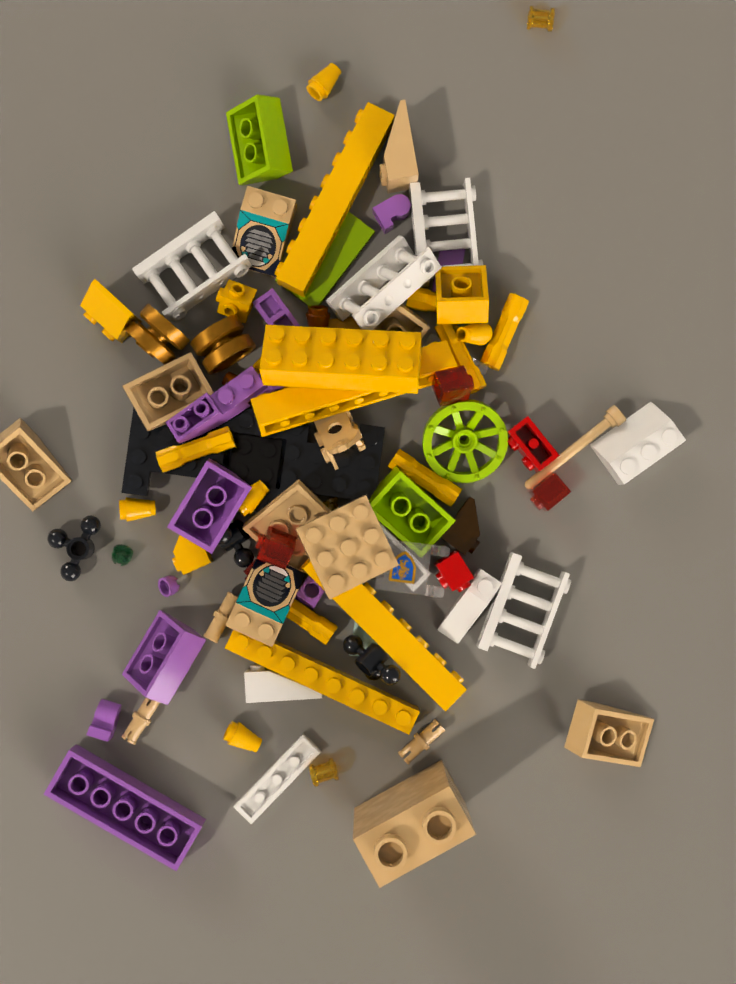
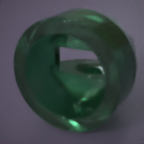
M122 544L114 546L112 551V561L114 564L119 563L121 566H125L131 561L133 550L130 547Z

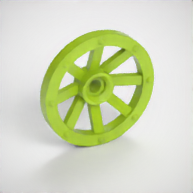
M461 399L443 405L432 414L423 431L422 448L427 463L436 474L452 482L470 483L489 476L498 468L507 452L508 433L502 418L492 407L477 400ZM459 411H476L467 425H463ZM452 414L456 428L453 430L441 426L439 423ZM483 415L487 416L495 424L493 427L474 430ZM434 433L451 438L432 448ZM498 435L496 450L477 440L478 438ZM461 436H467L465 440H460ZM454 447L448 465L444 467L435 456ZM474 449L491 457L480 468H478L472 452ZM461 453H465L471 471H454Z

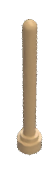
M615 405L610 407L600 423L559 454L560 456L544 469L530 477L525 482V487L533 489L609 427H619L626 421L623 413Z

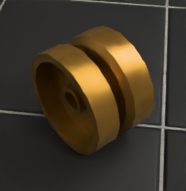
M147 304L140 312L141 318L150 326L146 329L138 321L133 320L125 329L136 340L135 343L152 358L156 357L164 365L176 358L175 353L166 346L168 342L178 350H183L191 341L150 304Z
M231 315L212 324L199 333L190 343L198 356L206 355L202 364L210 375L221 372L239 362L256 347L249 334H241L244 326L237 315Z

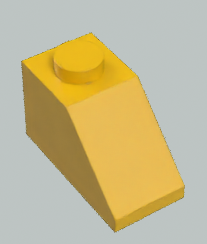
M179 535L173 550L175 557L172 558L178 572L182 571V574L185 575L214 562L210 552Z

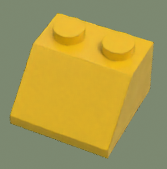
M486 265L445 266L435 273L437 324L488 323L489 294Z
M96 279L91 282L80 305L86 311L83 315L92 324L95 325L98 322L103 326L104 329L101 332L112 342L117 339L123 343L129 336L125 331L127 326L133 320L139 323L142 321Z

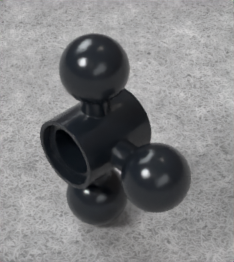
M89 515L82 519L80 527L83 533L81 537L69 539L67 533L62 529H53L48 534L47 541L49 545L57 549L65 546L67 554L71 558V561L63 564L60 570L62 578L66 581L77 580L81 574L80 560L88 559L94 553L95 546L90 537L97 534L101 528L100 520L95 516ZM80 541L86 546V551L83 555H79L76 552V545Z
M236 520L230 523L218 545L227 552L234 548L236 551L234 554L235 564L241 568H246L253 563L254 555L250 549L243 547L242 543L247 541L250 536L242 529L243 523L240 520Z
M349 635L344 639L343 648L345 652L350 655H359L355 660V664L369 680L381 678L387 685L398 683L401 672L395 665L384 664L389 657L379 645L371 643L365 649L363 648L362 639L357 635Z

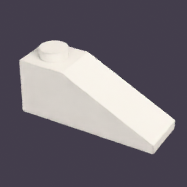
M480 568L473 575L474 578L470 580L472 585L463 590L437 629L457 644L502 585L500 581Z
M259 664L250 665V669L244 672L246 703L320 699L323 694Z

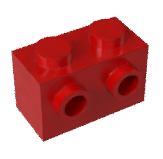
M529 416L507 431L509 447L514 452L516 450L520 452L523 456L521 461L529 471L540 472L560 456Z
M454 550L434 562L439 572L435 576L444 589L448 587L451 591L457 590L461 592L472 585L470 580L474 576L458 551Z

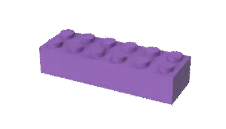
M77 744L69 749L44 792L45 796L175 871L178 870L206 820L204 817Z

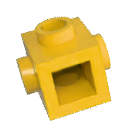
M229 279L225 288L220 287L217 293L216 302H219L217 313L227 317L237 315L241 322L246 323L253 307L252 302L255 300L257 289Z

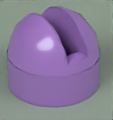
M169 575L158 580L159 591L164 597L172 596L179 591L180 584H177L176 580L178 579L175 576Z

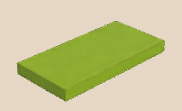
M348 212L305 297L288 289L286 290L308 307L321 305L375 234V231Z

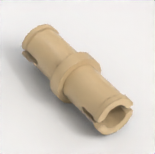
M227 592L218 611H214L213 616L215 617L206 633H204V637L218 643L238 596Z
M145 698L138 711H134L132 714L133 719L121 737L124 740L128 739L127 742L135 745L144 728L150 725V718L160 702Z
M436 719L419 734L415 733L413 735L414 739L398 752L403 758L411 751L404 759L408 765L424 749L427 751L430 748L429 745L446 731L440 726L432 732L439 725Z

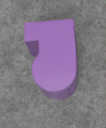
M397 194L373 207L372 213L384 234L394 229L393 222L395 220L401 221L408 217L411 203L407 196Z
M309 576L295 598L311 609H314L324 590Z
M101 699L86 735L107 742L112 739L122 705Z

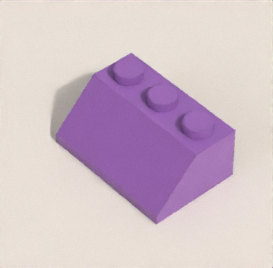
M209 458L167 528L212 554L252 486L229 469Z
M159 610L122 675L145 698L168 705L198 653L201 651L206 639L191 627Z

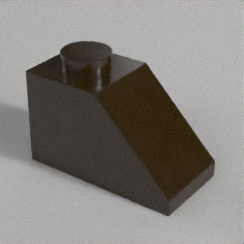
M468 497L454 516L456 521L440 537L463 555H466L467 552L472 554L480 543L477 540L480 536L475 499Z

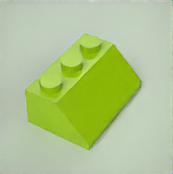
M257 94L226 112L239 185L275 180L293 172L280 98Z
M397 466L382 480L369 500L377 519L421 558L456 521Z

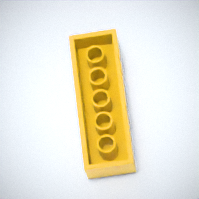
M266 325L259 368L262 383L267 386L418 394L422 351L421 332Z

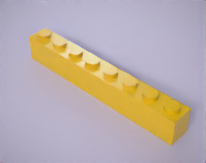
M369 102L364 109H359L354 121L357 124L353 131L349 130L343 141L345 147L342 152L336 153L332 162V166H334L330 175L326 174L320 186L323 188L320 195L313 197L309 206L311 212L308 218L303 217L298 227L300 233L297 239L290 241L286 250L288 256L285 262L281 261L276 268L275 275L277 276L278 285L305 297L392 130L395 120L394 114Z
M447 340L432 342L422 347L418 389L456 378L457 364ZM284 387L272 393H262L250 400L261 436L264 437L405 393Z
M308 559L301 568L323 589L311 561ZM367 582L332 598L445 712L467 690L461 684L464 681L463 678L454 670L450 673L444 667L447 662L438 653L432 655L427 650L430 645L420 635L415 638L409 632L412 627L402 617L397 620L391 614L394 609L385 600L380 603L374 597L377 592Z
M233 630L225 646V649L408 735L420 713L418 706L275 640L271 647Z

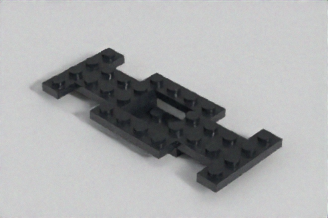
M133 407L121 493L148 496L151 472L163 473L155 452L173 445H182L205 437L208 433L229 426L233 435L235 448L218 454L212 453L186 462L182 467L165 472V474L197 478L204 464L210 458L232 471L249 485L261 480L267 486L269 492L254 510L256 512L263 509L298 479L313 494L350 499V502L364 495L370 500L377 488L385 427L360 424V432L363 436L360 440L364 442L366 449L359 452L358 447L357 449L349 448L341 453L333 454L339 468L335 470L332 462L326 463L320 449L324 448V446L320 447L318 443L307 442L310 423L259 437L261 433L254 411L247 408L218 427L193 439L178 443L167 424L147 431Z

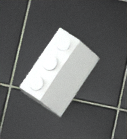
M649 402L626 418V421L619 427L615 426L591 443L590 446L616 483L624 485L684 443L686 439L674 422L655 404Z

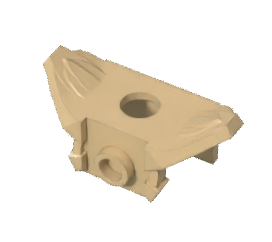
M350 411L314 421L318 432L314 433V436L319 446H324V448L320 449L326 463L332 462L335 470L339 468L333 454L341 453L355 443L359 452L366 449L364 442L360 440L363 436L357 423L355 424L352 421L353 418ZM335 425L342 426L339 432L335 434L329 433L331 427Z

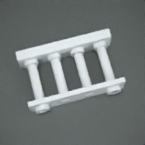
M465 178L463 189L435 192L421 190L420 182L410 183L409 197L415 256H418L427 247L432 252L469 248L471 263L443 265L441 267L483 265V260H478L473 201H476L475 185L471 186L470 178ZM464 199L466 214L434 217L423 215L422 206L428 202ZM467 224L468 238L433 242H430V239L426 240L425 230H429V227ZM429 279L428 281H426V282L421 286V288H422V287H428V286H429V283H430V279Z
M215 211L132 268L143 284L151 282L168 306L162 313L169 322L184 318L187 311L219 290L220 287L226 285L229 279L233 280L236 277L244 276L252 266L246 254L238 258L221 235V230L225 227ZM208 239H213L230 263L219 272L216 271L200 248L201 244ZM188 253L193 254L209 277L208 280L198 287L180 263V259ZM167 268L173 269L189 292L178 301L175 300L159 277L160 273Z
M399 235L333 293L326 302L341 321H344L352 314V317L361 329L373 330L442 267L430 248L427 247L418 256H415L405 238Z
M510 552L500 578L502 585L493 597L476 646L488 651L489 646L493 647L496 645L529 658L527 665L535 669L536 665L541 664L544 659L545 650H543V646L563 593L567 594L570 588L571 580L568 579L570 574L561 571L559 578L524 565V562L521 561V555ZM521 574L555 587L551 601L515 589V585H512L515 575L520 576ZM513 598L546 610L542 625L508 613L507 609H504L506 600ZM498 622L501 624L506 622L538 634L534 647L530 648L498 636V633L495 632Z

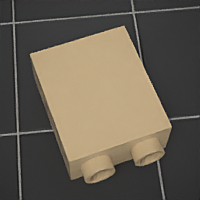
M442 760L354 808L353 841L379 888L476 835L466 803Z

